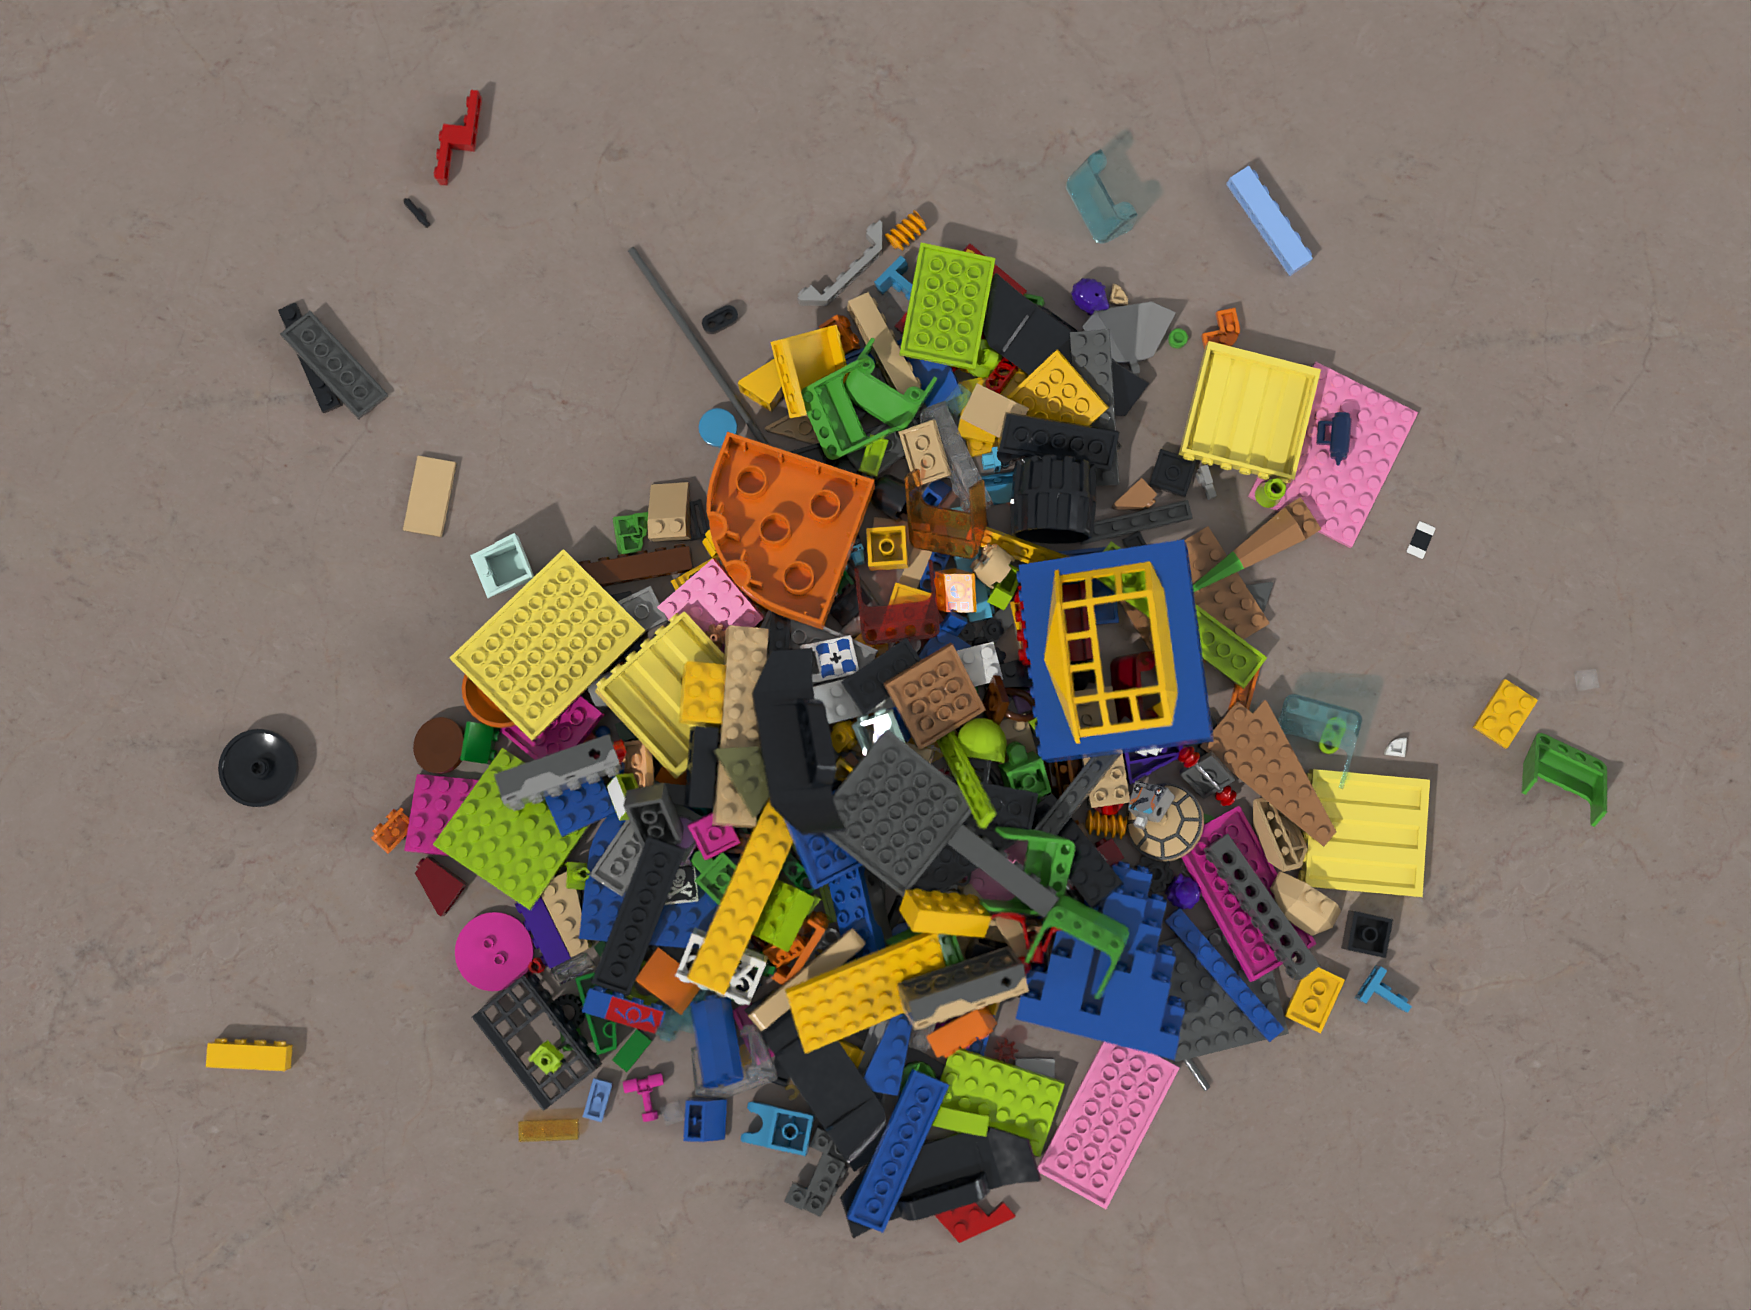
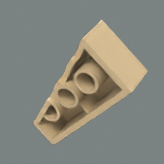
M567 872L553 878L541 896L570 956L573 957L591 948L592 942L591 940L579 939L583 907L581 890L566 888Z

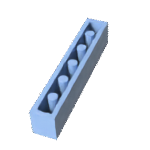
M1247 166L1230 177L1227 186L1288 275L1291 276L1310 263L1313 259L1311 257L1312 253L1308 247L1302 244L1300 235L1291 228L1289 219L1282 215L1278 203L1271 199L1267 187L1260 183L1256 171L1251 170Z

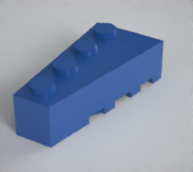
M905 1013L889 1019L867 1065L863 1078L872 1091L898 1096L912 1024Z

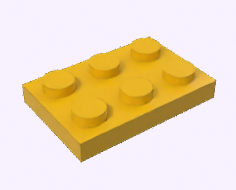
M1503 679L1472 728L1507 749L1538 700L1510 681Z
M1319 967L1316 968L1305 978L1299 980L1284 1016L1321 1034L1345 980Z

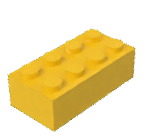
M906 889L899 909L913 932L985 938L991 921V915L980 904V899L973 894L959 895L955 892L949 894L939 891L928 892L920 889Z

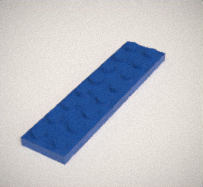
M912 1069L846 1217L849 1220L884 1233L949 1087L948 1083Z

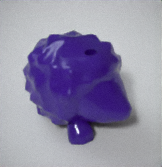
M1082 278L1073 285L1071 292L1072 300L1075 301V305L1079 306L1080 309L1085 310L1089 316L1095 311L1109 309L1105 293L1106 287L1101 282H1097L1096 279Z
M1179 874L1177 877H1173L1172 882L1166 889L1165 895H1167L1166 899L1171 901L1173 906L1183 910L1186 908L1192 909L1200 899L1201 889L1198 883L1191 877Z

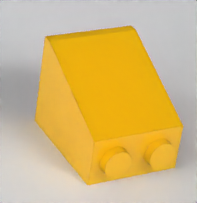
M775 359L748 374L738 382L739 390L742 394L770 412L775 409L784 395Z

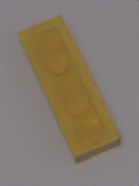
M579 1118L519 1121V1142L578 1140Z

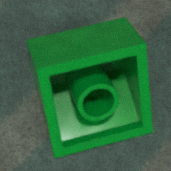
M467 721L460 760L490 765L497 753L494 748L495 742H498L500 737L498 728Z

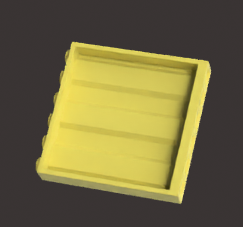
M1208 341L1205 346L1179 455L1189 461H1194V459L1201 460V463L1205 465H1220V468L1224 470L1236 469L1241 474H1256L1258 478L1269 480V478L1281 479L1284 485L1291 483L1295 479L1321 369Z
M685 611L680 615L677 612L669 619L671 623L666 628L662 625L655 632L657 636L652 640L646 639L640 645L642 649L637 653L633 651L625 658L627 662L623 666L618 664L611 671L612 675L608 679L603 677L596 684L598 688L595 690V693L675 779L687 769L690 727L718 728L719 733V727L679 723L683 666L686 661L724 664V654Z
M1310 769L1306 775L1331 820L1336 833L1323 847L1305 831H1302V836L1308 849L1302 862V870L1299 871L1298 879L1311 887L1423 897L1430 780Z

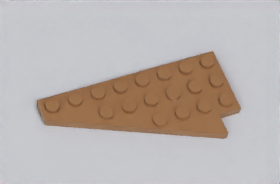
M1264 700L1252 713L1237 701L1213 730L1214 741L1202 743L1200 747L1208 753L1212 751L1233 774L1324 847L1334 836L1336 830L1268 702Z

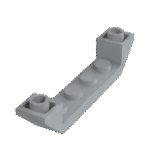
M880 220L876 224L872 223L866 230V239L874 247H868L860 260L856 259L853 261L846 273L842 272L832 286L828 285L823 290V295L812 285L808 288L804 287L798 294V303L800 305L828 306L882 255V222Z

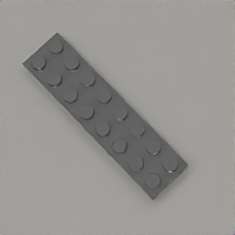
M1110 329L1070 332L1072 366L1109 407L1090 426L1116 430ZM1117 446L1111 470L1096 468V486L1120 484Z

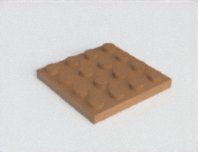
M951 643L883 683L919 750H922L986 710L954 645Z

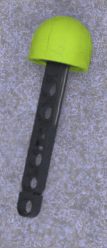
M978 718L966 723L961 728L957 739L971 766L976 769L984 768L983 773L979 771L974 772L982 777V782L988 783L991 762L1005 763L1006 737L998 724L989 719ZM972 872L968 874V879L965 883L957 882L956 885H967L971 880Z

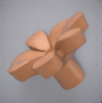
M721 623L717 627L715 624H711L709 626L710 631H706L705 634L720 649L722 644L725 645L726 630H723L724 625Z

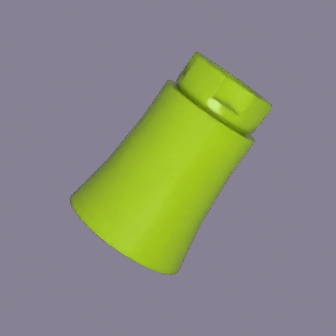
M1271 479L1261 483L1255 491L1256 501L1265 508L1275 507L1284 496L1286 485H1284L1281 479Z

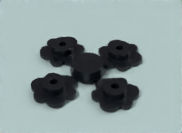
M990 618L986 621V625L982 627L983 631H985L984 637L979 636L975 638L974 632L976 628L971 626V622L967 620L968 623L957 637L965 642L967 640L973 641L972 647L989 643L987 639L993 638L998 640L999 636L1004 634V628L1001 626V621H995ZM995 647L999 665L1004 664L1003 660L1006 658V653Z

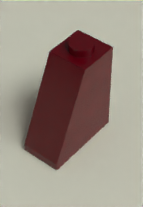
M422 858L416 866L418 869L415 875L436 913L440 917L445 916L468 883L434 858Z

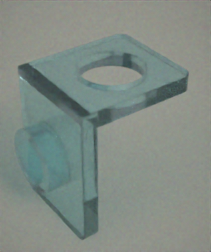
M958 384L943 402V407L959 418L960 412L967 405L972 393L963 385Z

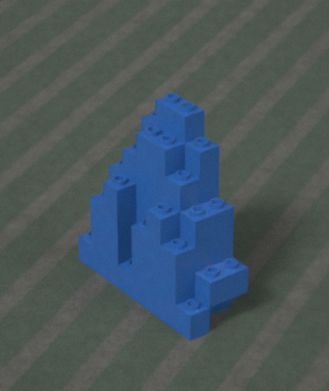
M1118 861V864H1113L1112 869L1124 885L1097 905L1094 910L1125 925L1129 930V937L1099 999L1095 998L1111 965L1109 955L1064 931H1057L1049 966L1045 967L1046 964L1030 963V971L1026 975L1028 992L1021 994L1016 1019L1174 1060L1180 1038L1185 1004L1181 1001L1180 997L1170 995L1168 998L1176 952L1168 945L1161 944L1158 947L1167 900H1164V896L1158 894L1148 896L1152 879V872H1149V868L1138 866L1136 869L1129 867V863ZM1085 900L1084 905L1091 908V906Z

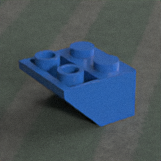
M688 1097L685 1104L684 1141L708 1142L725 1140L727 1099Z

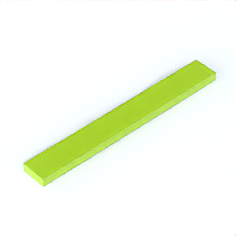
M951 731L936 740L979 827L985 828L996 815V812L964 750L959 744L954 731Z

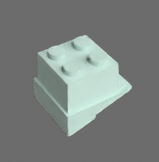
M515 533L470 555L488 599L525 584L534 577L520 539Z

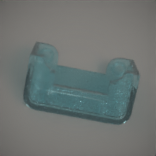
M1100 149L1092 153L1068 178L1066 188L1094 240L1104 244L1132 230L1138 215L1134 207L1128 202L1114 205L1098 176L1107 164L1106 157Z

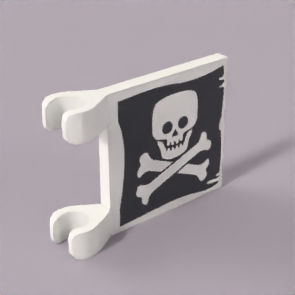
M684 863L683 866H679L665 905L698 901L697 883L694 881L696 873L693 864L689 866Z

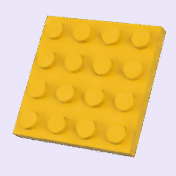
M1056 350L1007 396V398L1028 407L1027 416L1090 426L1109 409L1059 350Z

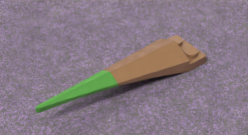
M1299 497L1282 508L1193 585L1194 592L1306 540L1320 531L1321 527L1302 498Z

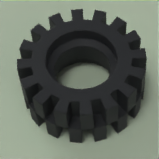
M564 994L554 1000L561 1008L564 1005L572 1006L575 1010V1015L570 1021L576 1027L582 1024L586 1014L582 1012L583 1004L580 997H576L574 994Z

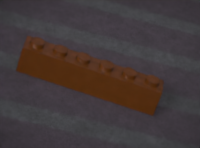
M685 544L675 545L673 549L668 550L666 547L656 548L655 552L650 553L647 550L638 551L633 556L620 554L615 559L602 557L598 559V562L591 563L590 560L579 562V565L601 587L686 573L694 569L691 549L689 546H685Z

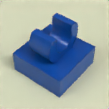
M950 611L940 626L941 629L958 636L968 622L967 618Z

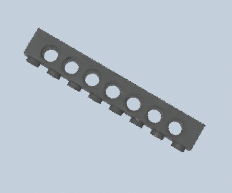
M1229 834L1220 836L1203 850L1205 851L1206 858L1215 865L1219 877L1226 881L1231 894L1240 901L1239 904L1242 910L1249 914L1253 926L1263 934V940L1272 947L1274 956L1283 963L1288 976L1294 980H1301L1318 968L1320 965ZM1223 854L1228 857V863L1223 861ZM1235 870L1239 873V880L1234 877ZM1246 887L1251 891L1250 896L1246 894ZM1258 903L1262 906L1261 913L1257 910ZM1269 920L1274 924L1273 929L1269 927ZM1281 936L1285 939L1284 946L1280 943ZM1293 953H1294V954L1296 955V957H1297L1296 962H1294V961L1292 960V954H1293Z

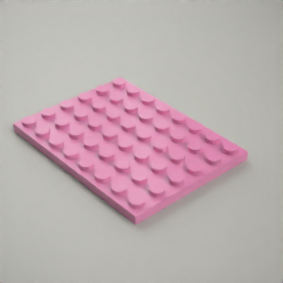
M1315 362L1312 367L1321 369L1295 479L1286 485L1284 496L1271 509L1279 512L1282 508L1301 497L1321 527V530L1318 532L1351 548L1418 412ZM1336 412L1350 413V418H1352L1350 447L1347 459L1342 460L1341 464L1337 466L1335 459L1330 457V445L1316 444L1318 421H1332ZM1326 426L1324 441H1330L1331 426ZM1257 476L1247 497L1256 501V488L1261 483L1269 480L1260 479Z

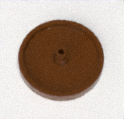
M444 717L433 718L423 724L418 730L413 744L414 756L420 767L435 774H445L457 768L463 761L460 760L465 735L462 726L456 721Z

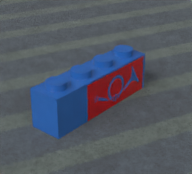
M595 985L593 989L589 988L582 1012L659 1035L666 1013L665 1010H662V1005L651 1003V1006L643 1004L644 1000L632 997V1000L624 998L625 994L613 991L612 995L606 993L605 988Z

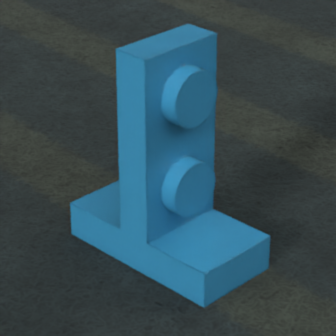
M900 255L874 282L877 290L882 295L893 286L896 291H902L909 301L912 284L902 276L909 269L906 259Z
M1375 965L1355 998L1367 1004L1375 992L1400 1010L1408 1013L1412 1007L1407 1003L1408 999L1399 993L1396 996L1390 992L1392 988L1381 982L1387 970Z

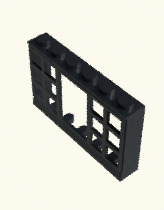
M530 971L523 974L472 1016L473 1020L543 1111L602 1065L600 1057L590 1049L587 1040L580 1036L575 1024L567 1019L561 1006L557 1005L552 999L551 993L540 984L538 976ZM522 982L530 994L520 1001L512 990ZM507 994L516 1003L508 1012L498 1002ZM531 997H534L541 1007L533 1016L523 1005ZM493 1005L503 1015L494 1023L485 1013ZM518 1008L528 1019L519 1027L509 1016ZM545 1012L566 1039L556 1048L560 1050L569 1043L577 1053V1056L568 1063L563 1058L560 1061L563 1067L555 1073L549 1072L548 1075L550 1077L542 1084H539L531 1074L538 1066L535 1064L528 1070L507 1041ZM504 1019L514 1029L505 1038L496 1028ZM579 1058L589 1069L580 1077L571 1068V1065ZM564 1070H567L575 1080L567 1088H564L557 1079V1076ZM552 1080L561 1091L553 1099L543 1089Z

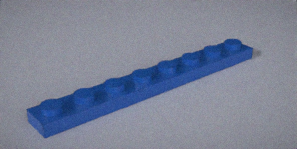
M1180 908L1176 909L1164 920L1268 1042H1271L1284 1030L1282 1025Z

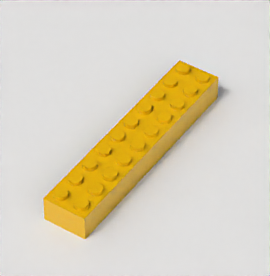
M769 798L762 808L756 826L753 828L687 974V979L723 995L726 993L793 843L784 818L772 808Z

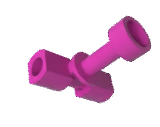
M662 1072L650 1074L648 1078L637 1080V1078L623 1080L625 1093L637 1091V1094H642L645 1112L642 1113L643 1122L658 1119L657 1110L652 1108L649 1092L653 1091V1087L664 1085Z

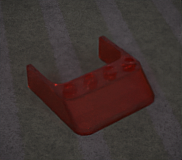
M928 560L932 589L929 599L921 602L869 607L863 602L860 572L858 568H854L861 635L866 644L901 642L905 638L908 641L931 639L938 635L940 625L932 560Z

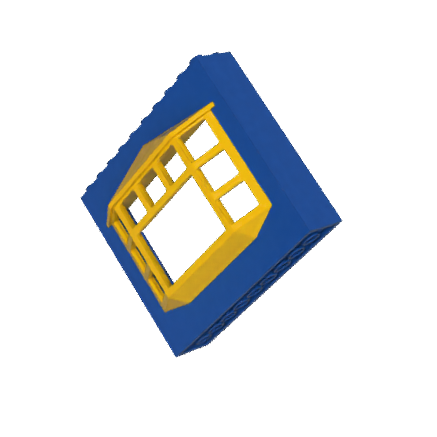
M1184 539L1019 565V571L1016 574L1018 583L1021 582L1022 589L1019 590V598L1024 605V609H1021L1022 620L1026 622V628L1023 629L1025 640H1028L1026 657L1030 659L1031 667H1028L1029 678L1033 680L1030 692L1031 697L1035 698L1033 715L1034 718H1037L1038 725L1035 726L1036 737L1040 739V745H1037L1038 756L1042 757V760L1052 763L1214 741L1189 553ZM1145 571L1146 590L1123 594L1121 575ZM1115 575L1116 594L1093 598L1092 579ZM1085 580L1086 599L1064 603L1062 584ZM1147 597L1159 685L1105 693L1094 605ZM1087 606L1090 630L1067 634L1064 610ZM1091 638L1094 662L1071 665L1068 641ZM1095 669L1098 694L1075 697L1072 672ZM1160 693L1164 717L1140 720L1136 696ZM1129 697L1134 721L1110 724L1106 700ZM1099 701L1104 725L1080 728L1076 704Z

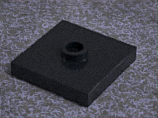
M1160 449L1149 486L1186 497L1197 460H1185L1179 454Z

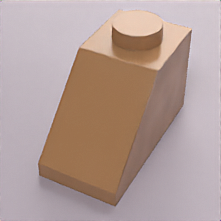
M1141 478L1112 505V508L1114 510L1139 511L1144 507L1149 509L1156 502L1154 498L1158 494Z

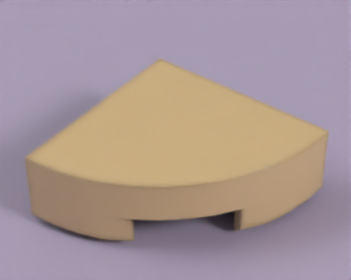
M1112 284L1109 304L1118 306L1128 305V298L1125 292L1116 284Z

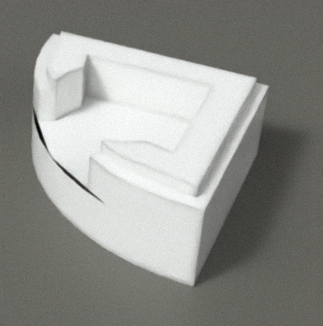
M1398 738L1391 741L1387 745L1384 755L1405 757L1407 738Z

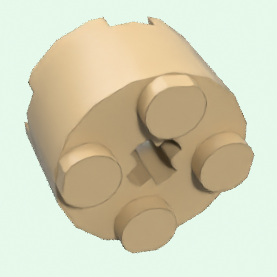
M988 543L983 548V554L979 560L975 559L970 568L978 580L990 589H993L995 586L993 584L996 581L1000 583L1011 570L1009 564L1014 562L1015 559L997 544L991 545Z

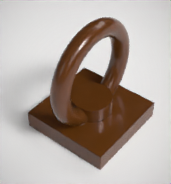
M993 675L982 700L986 709L984 711L986 719L992 720L999 726L1004 716L1017 722L1034 720L1033 706H1035V698H1032L1031 694L1024 690L1005 688L1001 676ZM1007 695H1015L1026 700L1031 706V712L1028 714H1018L1009 710L1010 701Z

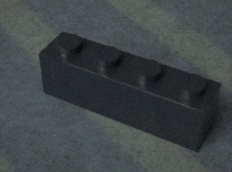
M690 727L685 807L712 808L713 804H715L716 793L714 792V784L717 783L715 766L718 764L719 759L714 750L717 749V744L719 745L721 738L718 728Z

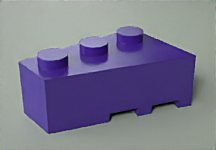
M1183 746L1163 748L1161 752L1158 751L1157 756L1147 753V756L1136 752L1123 753L1127 783L1131 785L1136 780L1178 759L1179 752L1183 749Z

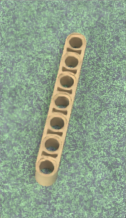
M851 928L757 1006L748 1017L760 1031H763L790 1009L784 989L840 967L866 943Z

